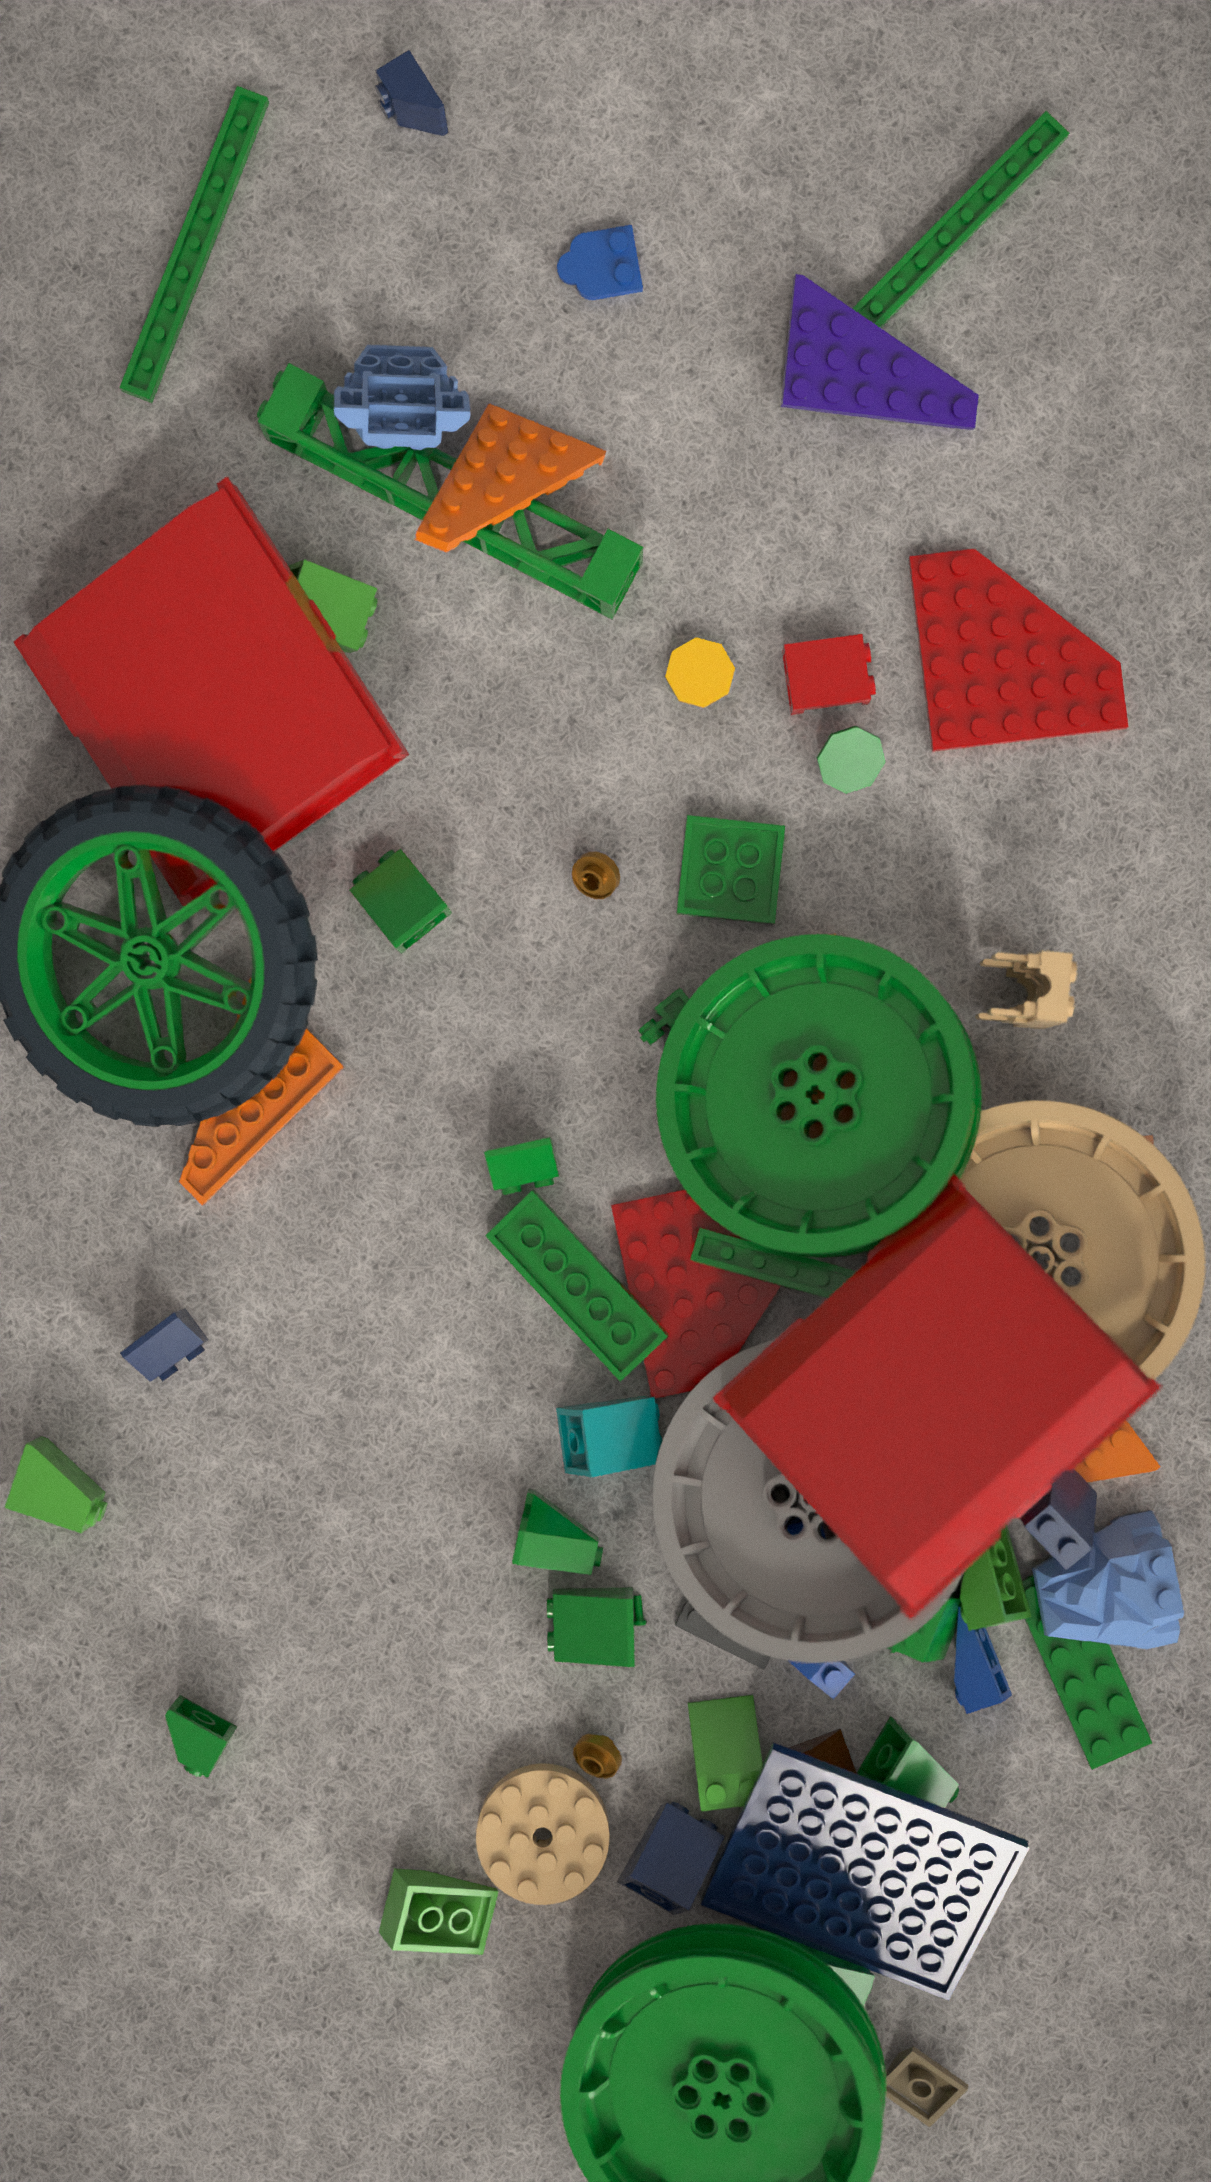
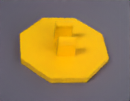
M695 637L671 652L665 678L679 702L705 708L728 695L735 667L722 644Z

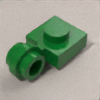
M680 987L654 1008L661 1020L656 1022L652 1018L638 1030L642 1035L639 1038L643 1043L647 1041L650 1046L665 1034L662 1030V1027L665 1025L671 1030L679 1013L689 1000Z

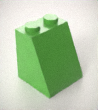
M305 559L289 565L290 570L309 599L315 602L335 633L336 641L344 652L352 653L362 648L368 636V630L365 629L368 617H372L377 607L378 600L374 598L377 588Z
M40 1436L26 1443L4 1508L78 1533H83L91 1526L94 1527L96 1521L101 1522L108 1503L103 1501L106 1492L48 1438Z

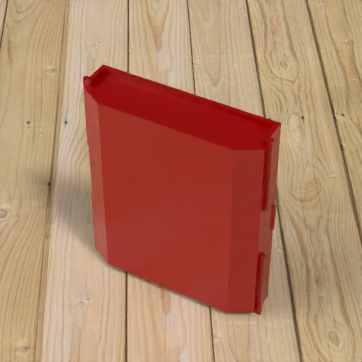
M225 477L216 484L219 489L218 491L190 505L35 625L28 635L22 634L13 642L72 735L79 737L111 788L131 785L168 786L189 791L190 794L201 798H209L227 807L230 813L240 820H246L265 837V843L275 852L410 754L339 646L335 633L315 602L309 599L238 487L233 485L229 477ZM149 850L151 858L183 907L217 884L208 874L192 863L172 854Z
M955 1174L950 1177L937 1197L917 1217L885 1237L867 1254L868 1262L806 1319L798 1318L712 1398L721 1409L734 1419L902 1607L901 1611L909 1620H912L1001 1537L1000 1530L1013 1518H1020L1051 1489L1053 1481L1065 1470L1073 1471L1162 1388L1153 1377L1149 1378L989 1214L966 1190L964 1183Z

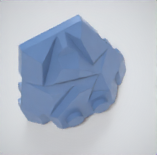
M367 345L354 363V373L347 372L345 375L344 387L337 386L334 391V415L348 428H355L361 439L368 446H377L382 449L399 446L422 450L427 447H437L441 443L443 431L455 432L470 420V402L466 391H458V380L455 376H447V366L433 347Z
M1152 1510L1122 1515L1111 1520L1110 1525L1097 1533L1094 1532L1092 1550L1067 1570L1053 1556L1032 1568L1044 1635L1141 1649H1150L1178 1642L1180 1633L1178 1619L1183 1618L1184 1609L1173 1552L1169 1541L1162 1538L1160 1524Z

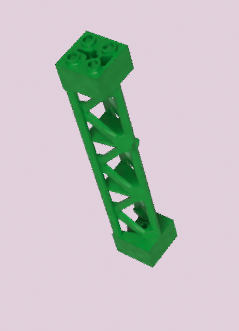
M288 363L284 372L280 370L272 385L274 391L269 400H264L261 403L257 412V418H259L257 422L266 440L423 520L439 492L430 467L431 461L451 470L457 458L436 447L415 450L410 447L393 446L389 449H382L376 446L349 453L338 419L334 415V395L327 391L324 381ZM324 415L334 443L333 447L313 437ZM417 462L428 493L427 496L406 485ZM400 463L392 478L378 471ZM536 499L531 500L530 506L517 510L512 515L521 545L499 534L505 520L494 526L489 524L478 530L475 537L463 541L613 620L643 563V546L610 529H607L605 535ZM524 509L582 538V540L537 551L523 512ZM592 557L583 576L563 567Z

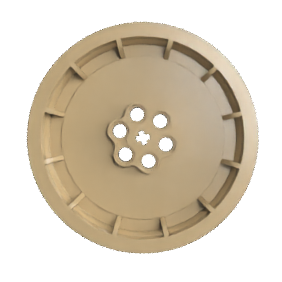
M1023 1101L981 1111L976 1143L970 1160L960 1178L966 1190L1009 1234L1019 1238L1020 1245L1033 1259L1036 1258L1034 1255L1036 1251H1039L1041 1255L1047 1253L1050 1256V1260L1047 1261L1049 1267L1044 1270L1149 1378L1153 1377L1156 1379L1172 1362L1186 1341L1196 1319L1204 1288L1205 1250L1202 1230L1193 1201L1180 1176L1165 1156L1140 1133L1121 1121L1090 1108L1055 1101ZM1040 1216L1047 1219L1050 1226L1047 1234L1037 1235L1031 1230L1033 1218ZM1074 1233L1079 1237L1080 1246L1076 1251H1067L1062 1247L1061 1238L1064 1234ZM1065 1268H1077L1081 1273V1281L1076 1285L1065 1283L1062 1278V1272Z

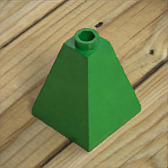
M892 1716L887 1720L857 1771V1774L945 1808L948 1803H952L959 1793V1784Z

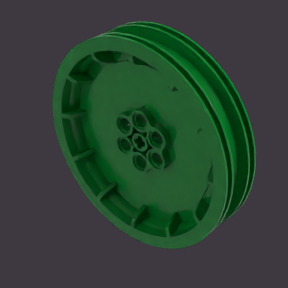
M829 934L797 935L767 942L740 954L714 972L694 992L675 1020L664 1045L656 1083V1113L665 1153L680 1183L698 1206L724 1228L748 1241L782 1252L814 1258L844 1257L873 1250L885 1237L917 1217L937 1197L953 1174L960 1179L976 1143L982 1109L981 1078L971 1040L958 1015L935 986L910 963L882 947L851 937ZM818 1056H826L827 1066L821 1071H814V1060ZM790 1071H796V1083L791 1087H785L783 1083L785 1075ZM854 1073L856 1078L854 1085L849 1089H842L840 1084L842 1077L845 1074ZM818 1089L825 1094L823 1100L819 1099V1104L811 1099L813 1094H817ZM793 1104L795 1106V1115L790 1120L784 1121L781 1116L783 1108L786 1105ZM851 1106L853 1109L852 1119L847 1123H840V1110ZM815 1122H821L823 1133L820 1137L811 1139L809 1136L810 1126Z
M719 1923L689 1925L662 1932L638 1943L616 1959L593 1986L582 2007L575 2032L564 2059L560 2084L562 2120L571 2151L588 2182H870L877 2164L882 2141L887 2091L886 2068L878 2035L864 2006L846 1982L817 1956L783 1937L756 1928ZM702 2060H709V2061H711L713 2064H707V2063L703 2062ZM736 2063H742L747 2067H739ZM687 2085H688V2086H692V2087L695 2088V2089L691 2090V2089H688V2088L685 2087V2086H687ZM752 2093H760L763 2096H755ZM702 2115H707L711 2118H705ZM736 2118L742 2119L745 2122H739Z

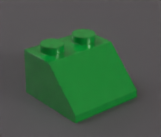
M551 1137L484 1151L494 1190L501 1189L503 1195L521 1192V1185L534 1182L535 1188L553 1185V1178L559 1177Z
M179 1695L165 1714L177 1760L184 1765V1769L188 1773L197 1777L203 1775L208 1778L221 1758L237 1726Z

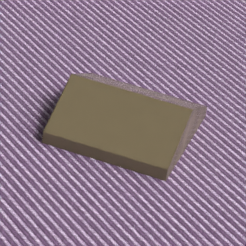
M914 2046L899 2052L886 2071V2097L928 2127H931L968 2090L969 2086ZM888 2085L891 2086L892 2088H894L896 2091H898V2092L901 2093L902 2095H904V2096H905L906 2098H908L909 2100H911L913 2103H915L916 2105H918L919 2107H921L923 2110H925L926 2112H928L929 2115H928L927 2113H925L924 2111H922V2110H921L920 2108H918L917 2106H915L914 2104H912L910 2101H908L907 2099H905L904 2097H902L900 2094H898L897 2092H895L894 2090H892L890 2087H888Z

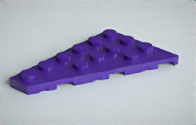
M795 274L793 277L780 407L938 427L975 429L979 397L977 393L804 275Z

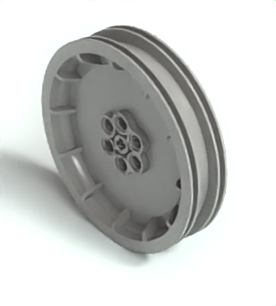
M774 1340L761 1343L726 1360L703 1378L683 1401L669 1424L659 1450L653 1479V1516L662 1555L674 1581L694 1609L725 1636L753 1651L777 1659L804 1663L846 1661L880 1652L909 1637L927 1623L948 1600L963 1573L912 1620H909L901 1611L902 1607L837 1535L831 1540H826L822 1537L821 1527L825 1521L734 1419L712 1399ZM786 1485L790 1490V1497L787 1502L779 1504L774 1498V1492L777 1487ZM799 1516L804 1524L803 1530L800 1534L793 1536L788 1532L787 1524L792 1517Z

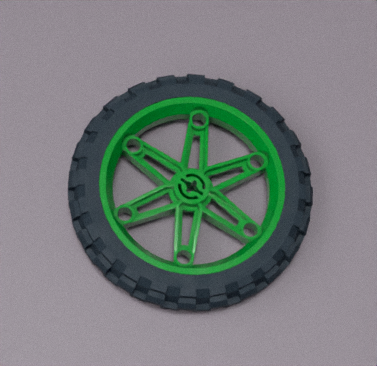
M131 785L94 792L71 801L57 809L46 820L40 821L24 837V843L17 852L12 853L2 871L3 880L0 885V1002L7 1017L3 1021L14 1042L20 1041L28 1053L26 1059L41 1076L47 1075L57 1084L56 1089L76 1103L81 1101L92 1107L93 1112L113 1120L124 1119L132 1121L134 1125L159 1127L161 1125L183 1126L199 1123L215 1116L218 1117L240 1106L259 1093L279 1074L289 1062V1057L296 1046L300 1044L308 1026L307 1019L310 1008L314 1005L318 982L315 978V962L318 961L316 936L312 935L308 920V917L311 915L302 892H298L290 877L293 873L280 854L273 852L265 843V837L246 820L242 821L231 814L227 807L209 798H201L190 794L189 791L168 786ZM129 850L133 851L136 855V865L129 861ZM149 850L180 857L203 870L217 884L167 918ZM114 853L121 922L62 902L71 885L87 868L100 859ZM133 878L140 879L152 926L138 928ZM220 890H223L228 895V905H224L220 901ZM206 907L211 914L178 945L173 936L168 932ZM235 908L240 914L249 939L252 957L251 983L240 979L192 952ZM58 911L64 916V925L60 924L57 919ZM80 923L125 938L120 952L79 931ZM53 933L110 964L69 1006L61 993L54 971L52 958ZM181 964L223 985L222 993L178 978L177 975L181 969ZM124 971L132 984L97 1008L92 1000ZM162 987L168 1036L166 1037L161 1035L150 990ZM237 990L246 996V1005L238 1001L236 996ZM180 994L241 1015L230 1033L216 1047L204 1055L186 1061ZM134 997L152 1063L129 1058L108 1048L94 1038L87 1029ZM76 1010L82 1014L83 1023L77 1020ZM165 1050L172 1054L173 1063L165 1058Z

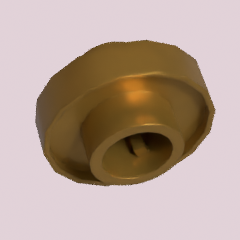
M597 851L587 852L581 855L572 867L573 883L581 893L589 898L605 899L611 896L620 883L619 868L606 854Z
M583 1735L573 1749V1756L581 1769L597 1778L607 1779L613 1777L622 1764L620 1751L614 1745V1742L604 1735Z

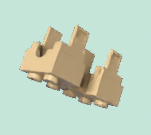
M1040 951L1036 954L1027 955L995 953L991 956V959L980 961L979 964L983 967L1006 968V977L1017 978V983L1022 984L1026 988L1028 996L1023 1004H1017V1006L1010 1007V1009L992 1008L987 1013L976 1014L975 1018L977 1020L1000 1021L1013 1024V1027L1046 1029L1066 1023L1068 1017H1072L1074 1011V997L1069 996L1070 982L1074 983L1077 975V963L1072 962L1073 953Z

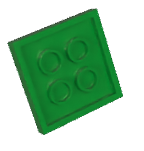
M687 815L676 914L774 925L785 826Z

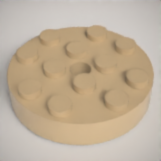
M540 1763L524 1766L510 1772L490 1790L479 1813L476 1829V1847L481 1865L490 1880L501 1891L525 1903L550 1905L564 1902L579 1895L596 1879L608 1854L609 1819L603 1800L589 1781L575 1771L563 1766ZM539 1828H547L552 1833V1837L546 1840L538 1839L536 1842L537 1837L534 1832Z

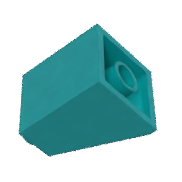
M637 1396L556 1408L565 1473L596 1477L656 1465L663 1439L659 1434L658 1421L660 1419V1410L655 1402V1397Z

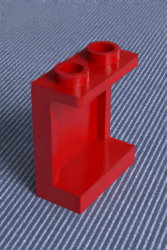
M863 634L784 644L782 656L791 715L802 714L805 710L854 703L868 705L872 699L871 695L876 694L874 676H868L867 663L871 662L869 643H864Z

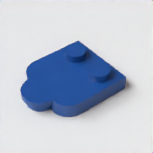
M632 225L585 232L577 235L571 242L570 252L563 254L558 260L557 273L559 278L568 285H576L578 293L587 300H598L643 292Z

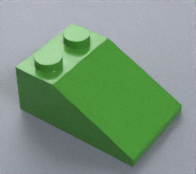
M1007 1525L1000 1530L1001 1537L964 1571L960 1593L962 1603L960 1612L969 1631L998 1626L1031 1617Z
M753 1695L688 1702L701 1812L743 1807L763 1765Z
M394 1868L379 1934L389 1947L396 1951L483 1955L499 1891L493 1887L426 1870Z

